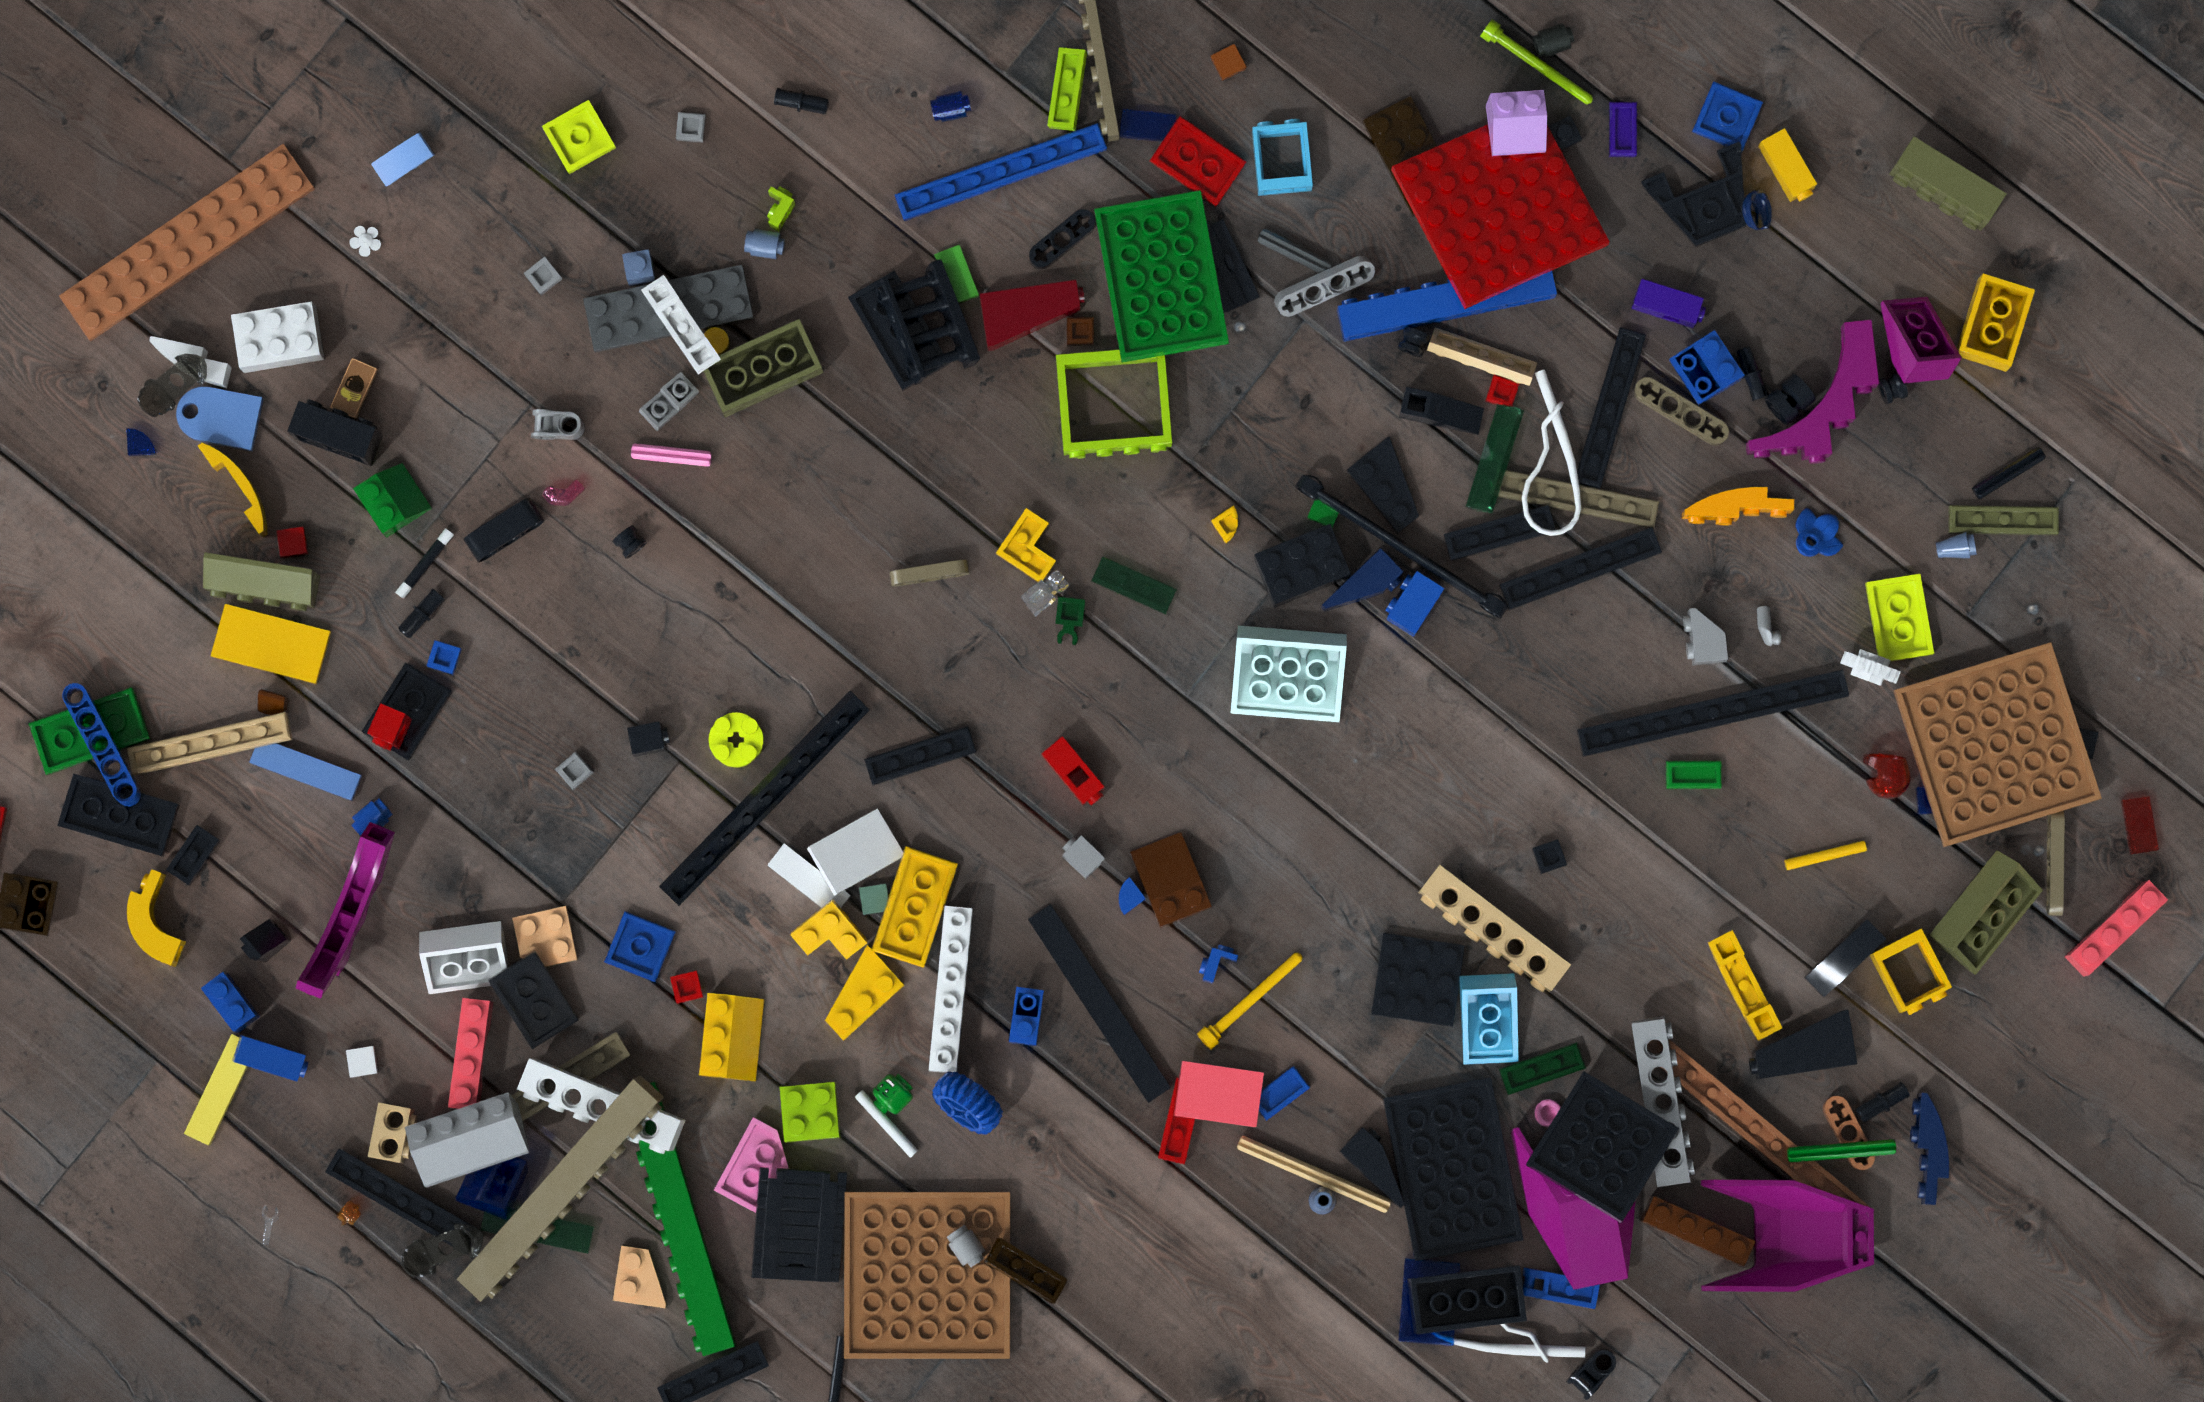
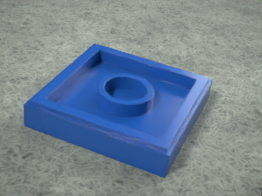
M1713 81L1692 132L1724 146L1740 142L1742 153L1763 102Z
M624 912L604 962L656 983L676 931Z

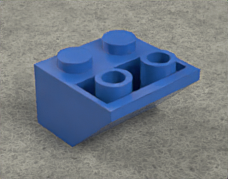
M1715 330L1669 359L1698 405L1719 395L1744 377L1743 372Z

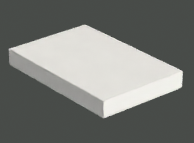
M878 809L807 848L834 896L900 860L903 855L901 847Z

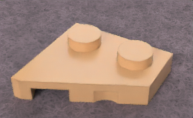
M621 1246L613 1301L666 1308L667 1303L664 1299L650 1250Z

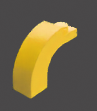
M151 869L150 874L146 873L140 885V889H143L142 893L130 892L127 903L128 925L134 940L144 952L160 962L176 967L186 942L166 934L155 920L154 905L166 875Z

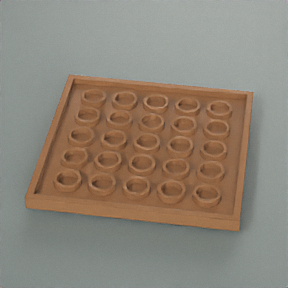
M2051 642L1894 690L1943 847L2102 799Z
M845 1192L844 1359H1010V1278L985 1263L997 1238H1002L1010 1243V1192ZM963 1225L968 1230L971 1229L986 1250L982 1253L984 1259L971 1268L968 1264L962 1266L948 1245L950 1242L947 1236Z

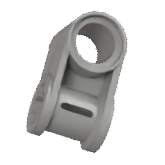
M546 409L533 410L532 415L535 416V423L531 438L540 440H576L584 433L585 426L582 419L573 412ZM576 420V429L572 432H566L564 428L566 422Z

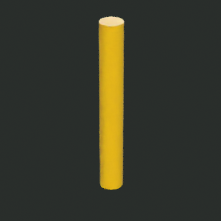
M1865 841L1847 844L1784 860L1786 870L1808 866L1865 852L1867 847Z

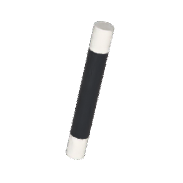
M446 528L443 530L395 592L403 599L407 596L454 534Z

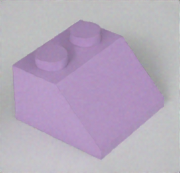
M1544 90L1490 93L1486 103V113L1492 156L1545 153L1547 110Z

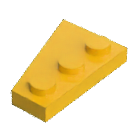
M867 945L825 1021L844 1041L905 985Z

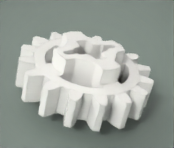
M1862 649L1859 650L1858 655L1845 651L1841 660V664L1853 668L1850 675L1880 686L1883 680L1897 683L1901 671L1888 667L1891 660Z

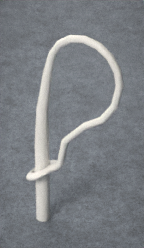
M1541 370L1536 372L1535 375L1549 415L1542 422L1541 426L1544 449L1536 468L1525 482L1522 504L1524 516L1529 525L1539 533L1553 536L1564 534L1577 523L1581 512V497L1576 461L1560 413L1564 402L1561 401L1557 404L1546 371ZM1551 420L1568 465L1576 506L1574 518L1567 526L1559 530H1548L1537 525L1529 514L1527 502L1530 484L1539 473L1549 451L1547 425Z
M1508 1324L1500 1325L1508 1332L1530 1337L1534 1345L1484 1343L1459 1339L1440 1334L1439 1332L1431 1333L1436 1338L1455 1345L1484 1352L1541 1356L1546 1363L1549 1362L1547 1356L1585 1358V1347L1541 1345L1532 1332L1510 1327Z

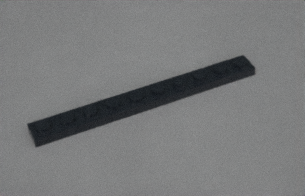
M1839 670L1578 729L1577 735L1582 756L1586 757L1849 697V691L1844 671Z
M849 691L659 887L680 906L870 711L853 692Z

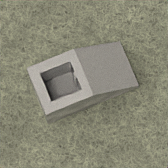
M1690 608L1687 611V616H1683L1684 631L1689 632L1690 643H1686L1687 659H1692V666L1725 663L1728 660L1725 632L1696 608Z

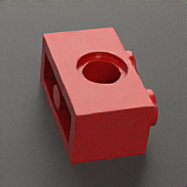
M380 703L367 734L373 737L372 742L377 746L391 751L392 746L400 749L412 718L403 712Z

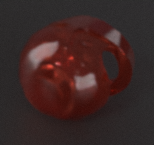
M1876 753L1864 754L1863 763L1875 768L1878 773L1877 777L1865 779L1867 786L1874 795L1883 799H1894L1905 793L1911 781V772L1905 757Z

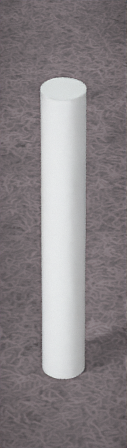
M863 1090L855 1096L857 1101L910 1158L918 1151L896 1125L875 1106L872 1099Z

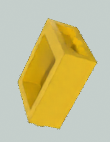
M1922 928L1869 955L1899 1013L1907 1011L1911 1015L1924 1008L1921 1003L1930 998L1934 1003L1948 996L1946 990L1952 988ZM1917 943L1939 986L1905 1003L1883 960Z

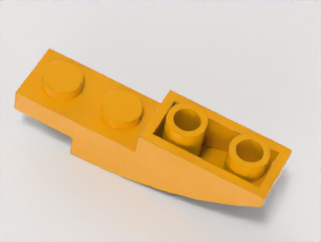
M1768 487L1738 488L1711 495L1694 503L1683 511L1682 519H1688V523L1704 524L1705 520H1716V525L1729 526L1732 525V521L1736 522L1739 519V511H1743L1745 516H1759L1760 512L1770 513V517L1785 518L1787 514H1791L1794 511L1795 499L1767 498Z

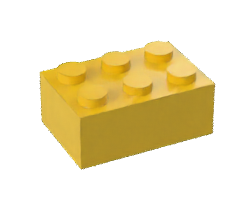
M1983 273L1977 280L1957 345V350L1961 357L2005 372L2012 367L2035 289Z

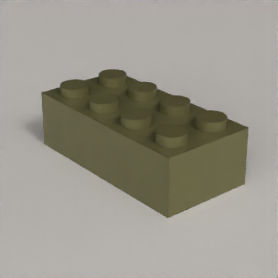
M1916 137L1911 139L1889 175L1894 177L1893 181L1904 188L1909 186L1917 191L1916 195L1926 202L1931 200L1940 205L1939 209L1949 216L1956 215L1963 220L1962 223L1971 230L1978 229L1982 231L2007 194Z
M800 319L719 355L721 360L704 370L725 418L824 373Z

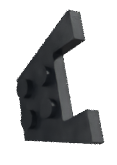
M1740 142L1716 151L1725 172V178L1676 198L1671 191L1664 172L1641 181L1642 187L1695 248L1746 227L1742 211L1744 188Z

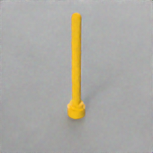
M1298 952L1294 953L1214 1026L1203 1027L1197 1033L1200 1040L1212 1050L1219 1044L1220 1034L1302 961V955Z

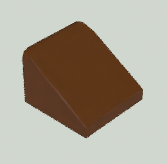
M263 689L259 690L258 711L260 713L274 715L286 712L289 703L286 696Z

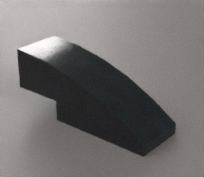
M1866 919L1804 978L1824 998L1876 950L1886 938Z

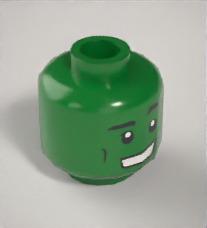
M899 1073L896 1076L888 1074L874 1087L873 1095L876 1100L873 1103L884 1114L887 1111L892 1114H898L913 1099L911 1091L914 1088Z

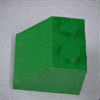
M403 463L376 473L353 488L386 538L432 509Z

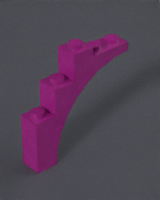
M1872 320L1844 322L1841 326V351L1838 368L1831 386L1821 402L1805 418L1790 428L1768 437L1749 440L1746 443L1747 455L1754 454V458H1767L1771 456L1770 453L1781 452L1782 456L1798 454L1797 450H1801L1802 460H1809L1810 464L1826 462V458L1832 455L1829 425H1832L1833 429L1847 428L1849 423L1856 419L1852 390H1856V394L1871 393L1872 388H1876L1879 384Z
M370 822L360 836L339 899L314 953L297 981L296 989L321 999L335 976H339L347 964L355 936L365 922L371 898L382 881L395 835L394 831Z

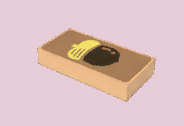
M352 358L330 408L348 413L349 417L356 419L378 369Z

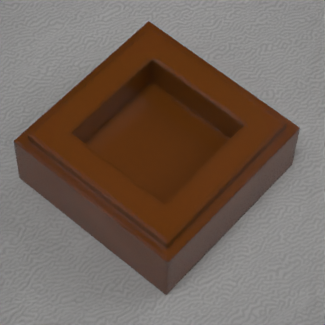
M1094 317L1067 318V346H1094Z

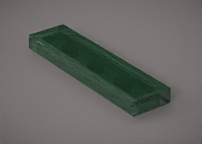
M1497 404L1465 507L1471 510L1493 513L1524 410Z
M486 1203L480 1230L497 1234L517 1210ZM557 1219L553 1223L556 1227L545 1240L541 1237L536 1242L589 1254L594 1226Z

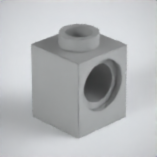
M1082 835L1078 839L1072 837L1062 848L1066 851L1062 857L1085 879L1105 861V858Z

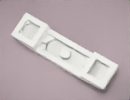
M664 275L641 289L697 374H700L721 360Z

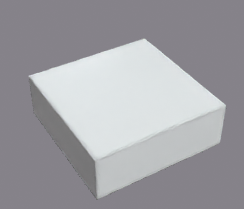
M374 1046L346 1050L350 1078L378 1073Z

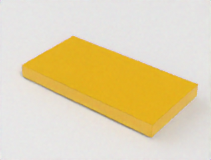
M225 604L210 656L317 684L331 631Z
M905 846L871 951L924 968L956 872L957 863Z

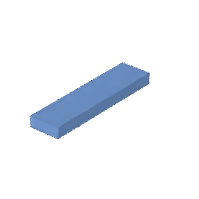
M279 744L255 748L249 762L353 801L362 778L360 774Z

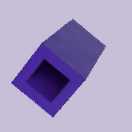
M1641 279L1631 309L1694 328L1696 322H1702L1706 307L1702 306L1704 298Z

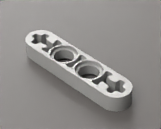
M1365 256L1354 257L1281 290L1275 296V306L1283 316L1290 317L1367 283L1373 278L1375 267L1369 258ZM1363 265L1364 272L1359 273V267ZM1347 271H1350L1351 279L1347 275ZM1342 275L1343 281L1338 286L1330 284L1333 277ZM1310 287H1319V291L1315 296H1306V291ZM1297 294H1300L1303 299L1302 301H1299ZM1290 299V305L1286 307L1285 300Z

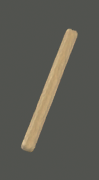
M1242 1136L1238 1142L1237 1149L1383 1213H1386L1391 1205V1200L1387 1197L1246 1136Z

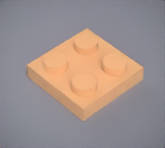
M567 906L512 918L520 958L535 950L545 967L578 960Z

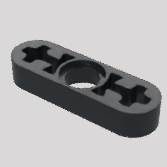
M1085 209L1078 210L1031 248L1029 252L1031 265L1040 270L1050 267L1093 232L1095 228L1094 215ZM1081 216V218L1086 219L1088 217L1090 219L1088 221L1089 227L1081 226L1077 229L1076 234L1079 236L1075 238L1072 230L1066 226L1071 224L1073 229L1078 225L1077 218ZM1064 232L1069 235L1070 242L1067 246L1060 247L1055 243L1054 238L1058 233ZM1050 241L1052 248L1058 253L1054 255L1051 250L1046 255V262L1042 260L1035 261L1037 257L1036 251L1045 252L1049 248L1045 243Z

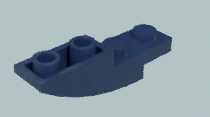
M1918 1093L1917 1098H1913L1912 1115H1916L1915 1126H1911L1910 1142H1914V1148L1925 1149L1924 1154H1920L1919 1170L1923 1171V1180L1918 1182L1917 1198H1921V1204L1936 1205L1938 1178H1949L1948 1146L1944 1128L1935 1105L1927 1093Z

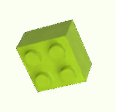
M835 1082L780 1087L785 1143L841 1138Z

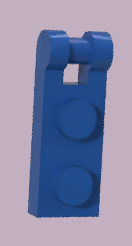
M1523 1268L1522 1276H1525L1523 1283L1524 1296L1591 1309L1596 1308L1600 1285L1573 1290L1565 1275ZM1536 1278L1543 1279L1542 1290L1534 1289Z

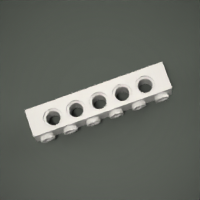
M945 906L929 1061L930 1072H957L973 916L972 908Z
M529 1058L517 1087L518 1090L524 1092V1098L534 1102H538L539 1099L549 1102V1108L562 1113L564 1109L574 1112L573 1118L589 1123L590 1119L597 1121L601 1116L595 1111L597 1100H603L607 1109L621 1094L536 1058ZM548 1079H552L556 1084V1089L552 1094H548L544 1088L545 1082ZM573 1089H577L581 1094V1100L576 1105L569 1098L570 1092ZM660 1110L652 1119L647 1117L641 1125L644 1129L635 1139L629 1137L628 1140L639 1144L640 1140L650 1144L649 1149L664 1154L665 1150L674 1151L686 1120ZM649 1120L654 1121L657 1126V1130L652 1136L645 1131V1124Z

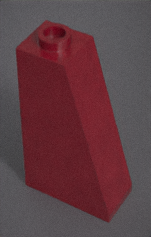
M1070 280L981 293L980 301L988 351L996 350L1079 312L1080 303H1085L1083 286L1077 287V281Z

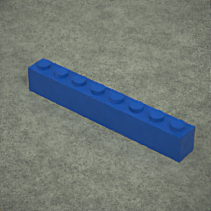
M1552 271L1467 309H1464L1449 279L1446 284L1437 285V282L1422 284L1421 289L1412 291L1410 287L1400 288L1394 291L1395 294L1384 296V293L1372 294L1368 296V300L1359 302L1357 298L1342 301V305L1337 307L1343 342L1404 330L1405 327L1414 328L1554 299L1557 291Z

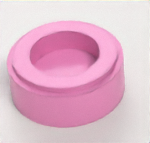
M1547 1099L1541 1101L1534 1110L1536 1121L1541 1126L1549 1127L1561 1106L1554 1100Z

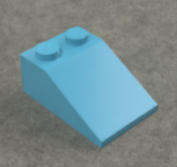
M1515 974L1459 976L1463 1064L1519 1062Z

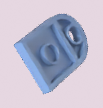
M197 387L185 393L180 399L176 410V418L181 430L196 441L253 452L264 399L258 396L212 387ZM188 405H196L198 407L197 416L192 419L185 418L184 409Z

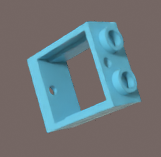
M1300 119L1285 120L1284 124L1273 125L1271 121L1257 123V127L1252 128L1258 196L1312 191L1313 183L1307 122L1300 123ZM1300 135L1303 176L1264 179L1260 138Z

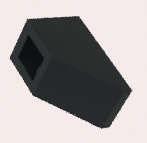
M268 919L240 938L244 944L241 947L244 953L251 960H259L265 963L291 942L271 919Z

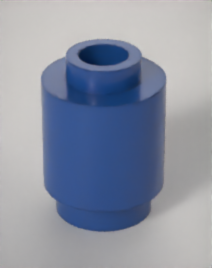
M380 798L375 802L371 800L352 817L355 821L352 827L361 836L370 822L383 827L389 822L388 818L393 813Z

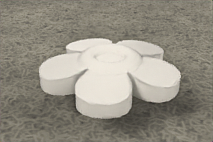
M358 226L354 229V234L357 237L350 239L351 248L357 249L360 247L359 254L363 257L370 255V248L374 251L379 250L381 242L378 239H373L378 235L376 228L370 227L367 232L363 226Z

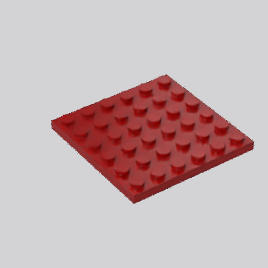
M1487 124L1392 166L1391 171L1464 309L1600 250L1610 243L1548 126L1545 153L1492 156Z

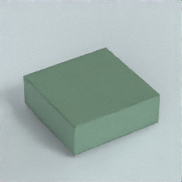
M887 884L860 887L863 915L884 912L889 898Z

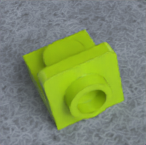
M780 186L778 189L770 187L768 190L769 196L780 203H774L767 215L770 219L768 223L771 228L780 232L796 204L794 199L791 198L793 194Z

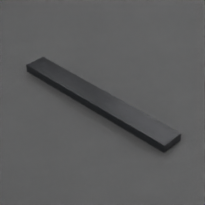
M1051 904L1030 917L1028 921L1146 1101L1149 1103L1171 1089Z

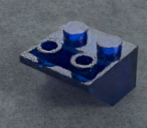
M516 1157L466 1174L455 1200L506 1220L528 1173L527 1161Z

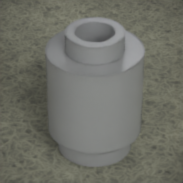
M965 1225L947 1236L950 1242L948 1245L962 1266L968 1264L971 1268L984 1259L982 1253L986 1250L971 1229L968 1230Z

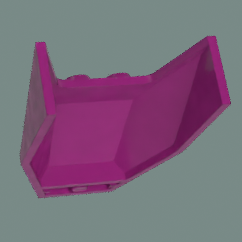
M1519 1127L1513 1128L1511 1137L1528 1214L1573 1290L1628 1279L1636 1201L1623 1222H1618L1527 1167L1526 1163L1533 1150Z
M1701 1180V1186L1752 1205L1754 1209L1755 1241L1754 1264L1750 1269L1702 1285L1701 1291L1796 1292L1874 1265L1873 1208L1795 1180Z

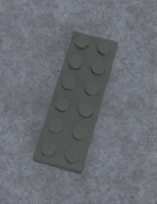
M742 265L668 280L700 330L754 319ZM647 285L583 298L595 353L671 337V334L641 291Z

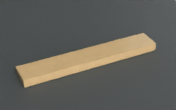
M283 712L130 747L127 750L132 775L136 776L293 739L288 713Z

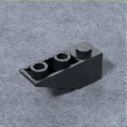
M1406 387L1399 418L1479 435L1484 408L1434 392Z

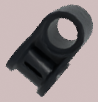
M1597 1349L1569 1376L1566 1382L1568 1384L1572 1383L1584 1394L1583 1398L1588 1400L1615 1369V1356L1607 1349ZM1601 1354H1607L1611 1359V1363L1606 1369H1599L1596 1366V1358ZM1580 1377L1583 1378L1589 1384V1386H1586L1580 1380Z

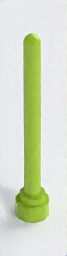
M1492 19L1480 35L1488 43L1490 41L1494 44L1498 42L1584 104H1590L1593 101L1591 94L1503 33L1504 30L1500 28L1501 24Z

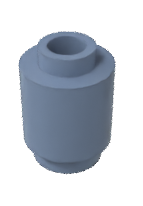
M759 229L747 231L744 252L750 253L751 256L777 259L778 254L783 255L785 239L780 238L781 233Z

